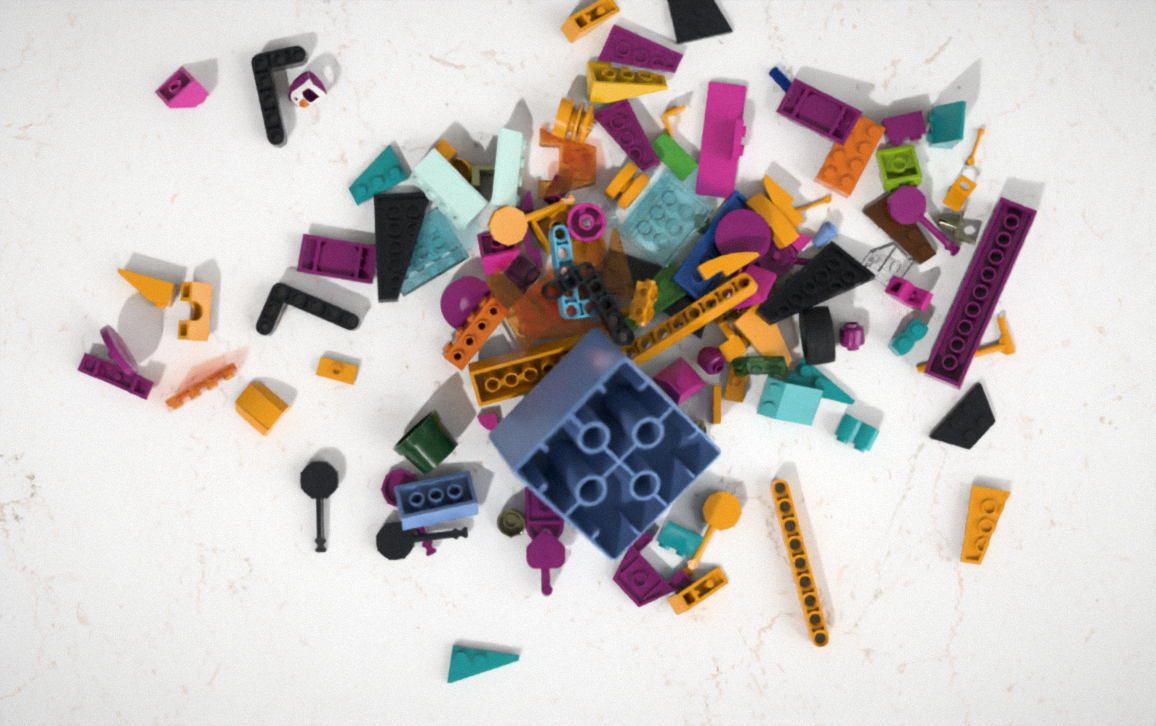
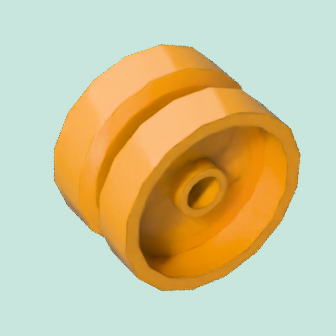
M631 161L617 173L604 192V195L610 200L616 199L622 193L617 205L624 211L631 206L651 180L644 172L633 179L638 171V167Z

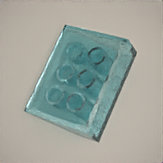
M665 172L617 231L627 242L666 269L714 210L679 180Z
M438 207L425 214L401 290L403 296L408 295L470 258L445 215L441 213Z

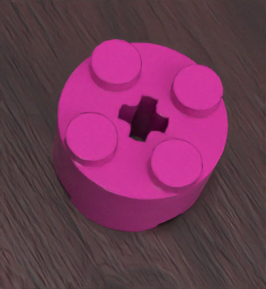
M578 204L568 215L567 228L571 236L577 241L584 243L593 242L605 230L606 218L604 212L595 204ZM583 218L585 220H587L588 218L591 220L590 227L582 226Z

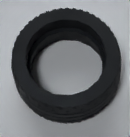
M828 306L811 307L800 312V338L806 364L819 365L834 362L836 358L835 336Z

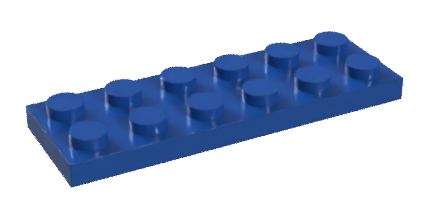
M737 190L731 193L670 279L695 301L709 294L722 276L720 271L704 281L696 267L721 256L714 240L715 230L719 221L731 211L748 209L745 205V202L748 200Z

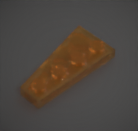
M499 268L484 281L525 351L552 323Z
M234 362L167 399L165 407L168 412L177 410L188 401L199 398L207 390L215 389L221 381H229L234 378L237 372Z

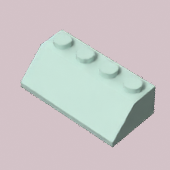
M499 128L492 193V207L495 210L506 205L514 208L520 207L521 195L517 194L518 188H522L523 176H519L520 169H524V157H521L522 150L526 149V139L523 138V133Z
M435 148L414 168L409 177L412 183L419 187L426 197L438 206L441 213L446 214L453 225L462 232L479 218L488 204L481 194Z

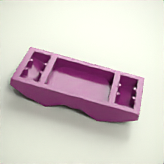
M794 78L776 110V113L791 122L842 146L845 145L862 115V111Z
M303 234L297 272L373 284L376 268V246Z

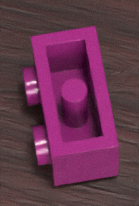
M921 110L885 118L881 121V125L886 128L883 133L886 144L892 143V146L902 144L903 140L910 139L911 142L920 140L927 133Z

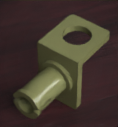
M964 212L961 213L960 219L958 218L957 220L940 215L938 227L953 230V233H955L954 240L975 245L976 239L958 234Z

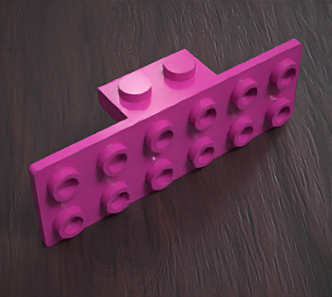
M709 82L695 189L696 195L728 199L734 191L737 161L739 156H743L744 145H741L742 137H745L747 126H743L746 86Z

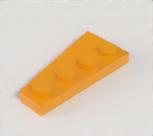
M971 485L960 562L981 565L991 536L997 527L996 524L1011 493L1010 491Z

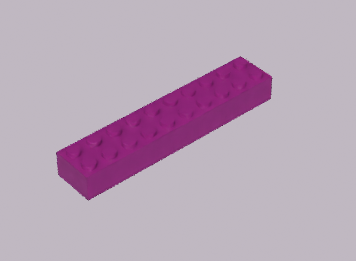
M1000 198L924 370V376L958 390L961 389L1036 219V210L1008 199Z

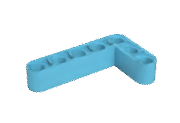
M564 225L554 226L548 232L554 278L561 274L563 267L568 270L574 266L570 233ZM556 229L562 231L561 239L555 236ZM560 248L564 249L565 251L564 258H560L558 256V250ZM569 276L564 279L566 286H570L572 283ZM578 287L571 290V294L568 297L563 295L557 299L560 315L564 319H577L598 315L593 306L590 313L586 312L585 305L590 303L589 299L579 300ZM602 299L600 302L602 309H605L603 306L605 299ZM569 305L572 306L574 309V312L571 316H569L566 312V309Z

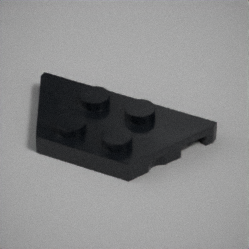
M977 383L928 436L930 439L970 450L996 422L982 384Z

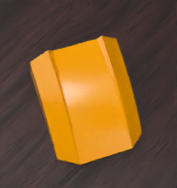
M570 204L567 209H558L531 220L529 223L544 252L549 256L551 255L548 239L549 229L557 225L567 227V218L573 209V206ZM560 229L555 231V236L558 239L562 238V231ZM570 234V240L571 242H573L576 239H574Z
M260 381L250 383L235 401L236 412L263 436H268L275 424L291 408L290 405Z

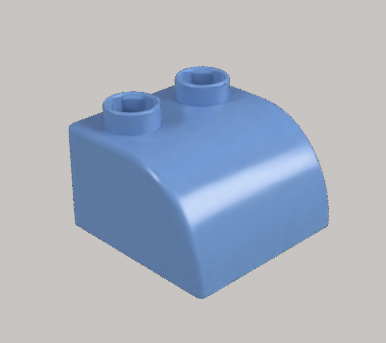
M598 328L591 329L489 433V440L514 475L611 561L617 560L721 455V449Z

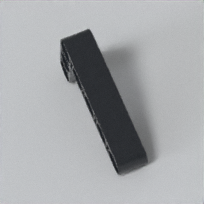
M292 46L260 53L251 60L267 139L276 148H282L286 145L287 134L273 73L304 66L308 62V54L301 46ZM302 52L303 57L300 60H295V54ZM279 56H283L284 62L276 64V59ZM259 61H266L263 68H257ZM264 79H270L268 86H261V82ZM268 97L274 98L271 105H265V100ZM271 116H278V120L276 123H269V119ZM276 134L282 135L279 142H273V137Z
M578 263L543 285L541 294L547 300L559 299L580 285L613 341L619 346H628L633 343L635 336L592 263ZM583 265L588 270L586 276H583L580 272ZM566 276H569L572 280L570 286H566L564 283ZM593 282L596 283L598 287L595 293L592 292L590 289V286ZM550 286H553L556 290L553 297L548 294ZM602 299L607 301L606 309L601 308L600 302ZM613 315L617 318V324L615 326H613L610 322V319ZM622 332H625L627 335L625 342H622L620 339Z
M276 283L271 288L258 318L256 330L264 336L273 335L287 304L349 331L358 330L361 326V319L352 312L284 283ZM280 287H284L286 290L285 295L282 297L277 295V290ZM302 295L303 302L298 305L295 304V297ZM315 302H320L321 309L318 312H313L312 305ZM272 305H277V313L271 315L269 308ZM337 310L339 313L338 317L334 320L330 319V312ZM350 317H355L356 324L353 327H348L347 320ZM265 322L270 324V330L267 332L262 331V325Z

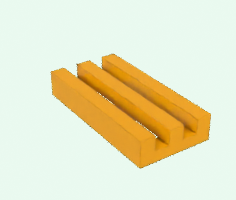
M713 385L712 424H720L721 385Z

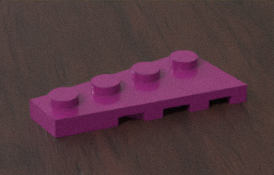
M613 24L598 60L676 73L683 54Z
M628 99L620 100L594 114V118L642 172L645 173L661 165Z

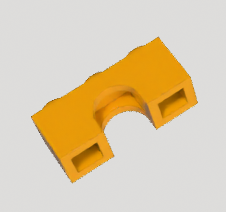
M182 282L180 301L188 302L192 306L193 314L189 320H179V340L208 341L210 334L209 320L211 316L212 284Z

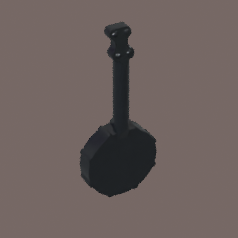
M312 461L300 473L301 489L311 499H316L317 538L315 543L317 548L315 551L318 553L327 551V548L324 546V543L327 541L324 538V498H329L339 487V471L328 461Z
M401 521L385 523L376 535L377 551L389 561L405 559L411 553L416 542L449 538L457 540L460 536L467 538L468 528L463 527L462 530L454 528L451 531L414 535L413 530L402 529Z

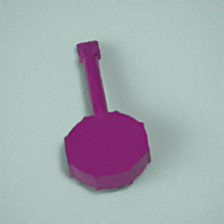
M916 186L897 187L887 198L888 215L898 224H913L919 221L945 246V250L950 251L951 256H955L959 252L960 247L955 246L954 241L949 240L924 216V213H926V196Z
M771 238L768 251L756 264L760 268L775 273L777 277H781L794 267L793 264L805 266L811 259L795 257V251L790 244L785 248L779 249Z
M398 469L385 476L381 491L387 504L397 507L394 486L419 481L415 473ZM424 526L416 528L419 534L427 533ZM433 540L422 543V547H425L427 550V556L437 552V549L432 547Z

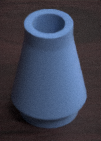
M829 221L825 224L822 223L811 242L820 249L824 244L836 237V233L839 230Z

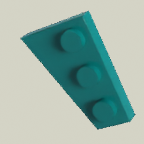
M389 145L348 189L359 206L374 198V194H382L408 180V177Z

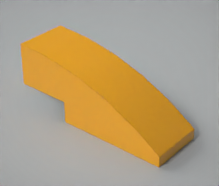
M765 175L761 181L768 200L777 207L795 229L804 219L800 213L790 206L795 199Z
M758 192L745 202L749 210L757 212L766 220L771 231V238L779 249L787 247L800 237L785 216L762 193Z
M758 252L728 254L712 259L696 267L704 281L720 271L724 277H727L760 255Z

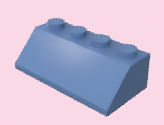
M470 471L394 486L403 530L478 515V501Z

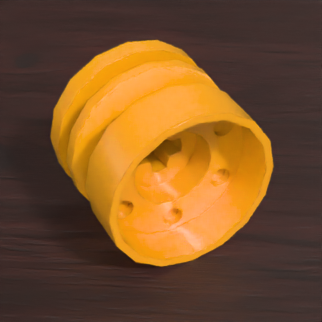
M562 97L552 136L565 139L569 131L572 132L571 141L575 142L577 134H580L579 143L584 144L593 124L594 105L589 104L587 112H584V102L576 110L574 109L575 100Z

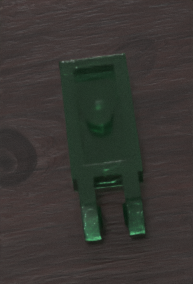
M783 356L737 357L731 362L735 375L739 377H745L748 374L778 375L787 374L788 372Z

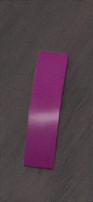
M531 191L526 192L522 203L521 211L524 212V215L534 211ZM528 226L523 241L534 264L539 269H542L540 248L532 249Z
M84 353L77 371L100 379L145 400L148 399L154 382L138 374L130 377L119 366Z

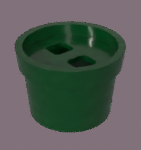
M436 410L431 411L422 418L392 448L398 455L404 456L424 475L436 468L459 444L440 421L442 418Z

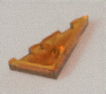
M612 228L602 281L611 295L633 299L635 287L618 229Z

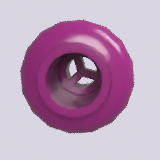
M846 322L839 329L840 345L847 348L848 351L859 350V346L865 343L864 328L858 322Z
M704 347L699 351L697 363L707 374L720 373L724 369L725 357L716 347Z

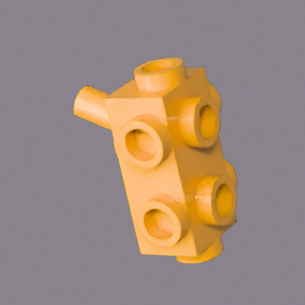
M645 279L644 282L637 281L633 301H630L629 307L620 309L623 316L629 315L628 319L635 320V325L645 327L646 323L649 324V321L653 318V305L659 294L658 286L655 285L656 281Z

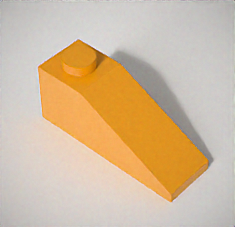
M600 0L570 16L560 29L569 42L573 43L619 13L620 9L613 0Z
M118 269V273L145 298L154 302L155 307L165 309L166 306L172 307L178 285Z
M718 566L696 579L693 583L683 587L668 597L667 600L676 615L689 611L729 582Z

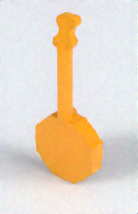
M568 194L567 198H560V201L524 215L523 211L509 205L493 210L487 224L492 239L507 246L522 241L528 228L527 222L561 208L567 209L569 204L575 205V199L572 194Z
M725 490L709 494L704 502L702 510L706 524H709V527L703 536V542L691 560L687 561L688 566L683 568V571L689 576H692L693 569L698 567L697 563L716 529L721 531L735 527L742 514L738 498Z

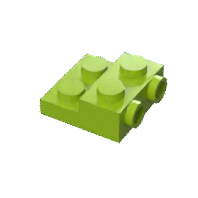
M913 144L876 151L875 156L880 170L879 177L883 191L889 190L892 193L897 187L916 186L917 188L921 184L923 176Z

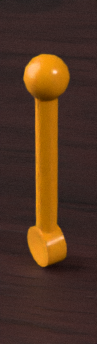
M983 128L977 130L978 136L970 158L966 161L968 166H972L975 162V153L981 136L985 133Z
M825 196L823 200L802 208L797 207L795 210L801 213L823 203L829 204L832 199L830 196Z

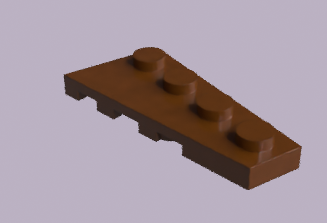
M890 194L862 212L919 265L936 255V252L916 223L898 224L888 215L887 198Z

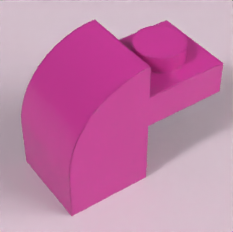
M894 275L884 291L899 303L911 309L916 308L921 311L926 310L933 297L931 292L915 287L908 280Z

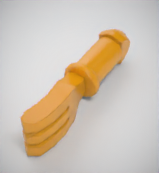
M723 314L713 319L728 339L735 337L734 331L731 330L728 322L725 321Z

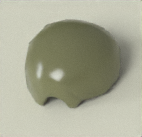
M515 508L503 510L497 518V528L502 534L510 538L522 535L526 528L525 516L520 510Z

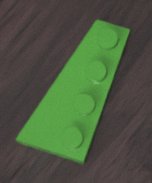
M672 258L652 280L656 281L655 285L658 286L657 290L659 292L658 298L654 301L653 318L687 295L670 280L678 270V266ZM629 315L624 316L632 331L641 327L634 324L635 320L628 319Z

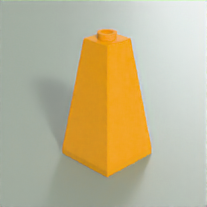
M763 303L733 309L725 316V319L772 370L777 373L786 370L792 358L777 324L769 326L755 314L756 309Z

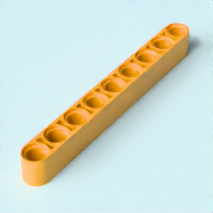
M741 273L640 336L631 345L625 346L620 350L638 367L753 295L758 288L757 282L749 274ZM749 281V284L746 287H743L744 284ZM730 292H733L732 295L727 298V295ZM700 312L699 316L697 318H694L695 315Z
M776 479L770 484V492L810 641L815 646L824 647L829 642V634L790 488L785 480ZM778 482L784 485V490L781 493H777L774 488ZM783 501H787L789 504V509L786 512H782L779 507ZM787 520L794 522L792 530L785 529V522ZM796 538L799 541V546L796 549H791L789 543L792 539ZM798 557H802L804 560V564L800 568H797L794 563ZM803 576H807L809 579V583L806 586L800 585V579ZM808 595L814 597V602L811 605L805 604V597ZM812 614H818L819 620L815 624L810 623V616ZM817 633H823L824 639L821 642L815 641Z

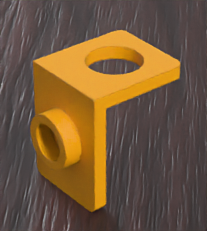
M685 105L678 108L676 106L670 107L665 110V114L661 115L660 119L670 137L673 136V132L667 118L685 111Z
M960 175L951 186L943 203L954 211L959 212L977 184L964 175ZM960 182L967 183L970 188L965 189L961 187Z

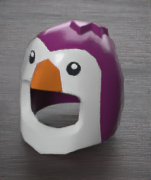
M306 71L299 75L292 82L288 92L289 101L302 108L313 105L327 96L324 85L311 71Z

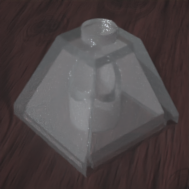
M893 241L870 250L861 264L876 275V281L887 288L893 275L903 278L915 260L898 242Z

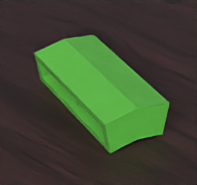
M666 132L651 145L656 156L682 182L699 166Z

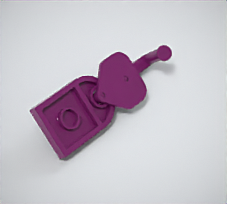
M525 486L526 532L532 539V542L526 548V561L531 568L541 569L542 596L548 597L553 592V588L550 586V569L560 568L565 562V546L558 540L564 530V519L528 486Z

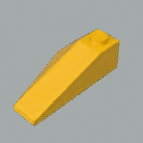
M587 61L586 92L589 102L610 103L667 90L668 86L664 75L646 71L636 73L624 66L622 69L611 67V63Z

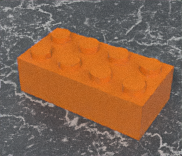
M861 115L845 145L833 143L814 182L847 199L852 194L886 128Z

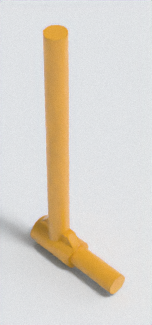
M1004 316L997 318L1002 336L998 341L999 343L978 349L974 358L998 351L1005 355L1016 353ZM927 363L917 365V372H924Z

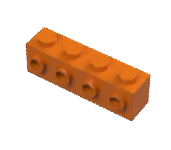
M491 294L487 297L484 296L479 301L477 310L475 312L472 311L467 316L465 325L463 327L460 326L456 330L454 339L451 342L448 341L442 349L443 357L461 371L509 313V309Z

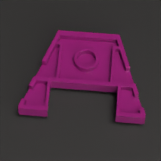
M647 531L629 547L613 577L615 583L638 607L694 582L682 568L666 582L640 554V551L654 539Z

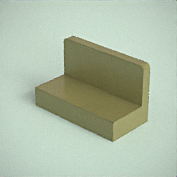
M495 165L471 166L472 186L477 191L482 190L481 175H494Z

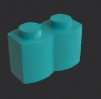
M920 319L911 321L903 328L901 334L891 339L888 348L896 356L904 355L913 348L915 342L921 340L927 334L929 328Z
M844 413L834 434L837 436L836 440L844 444L850 442L854 444V449L864 453L865 450L870 452L880 431Z

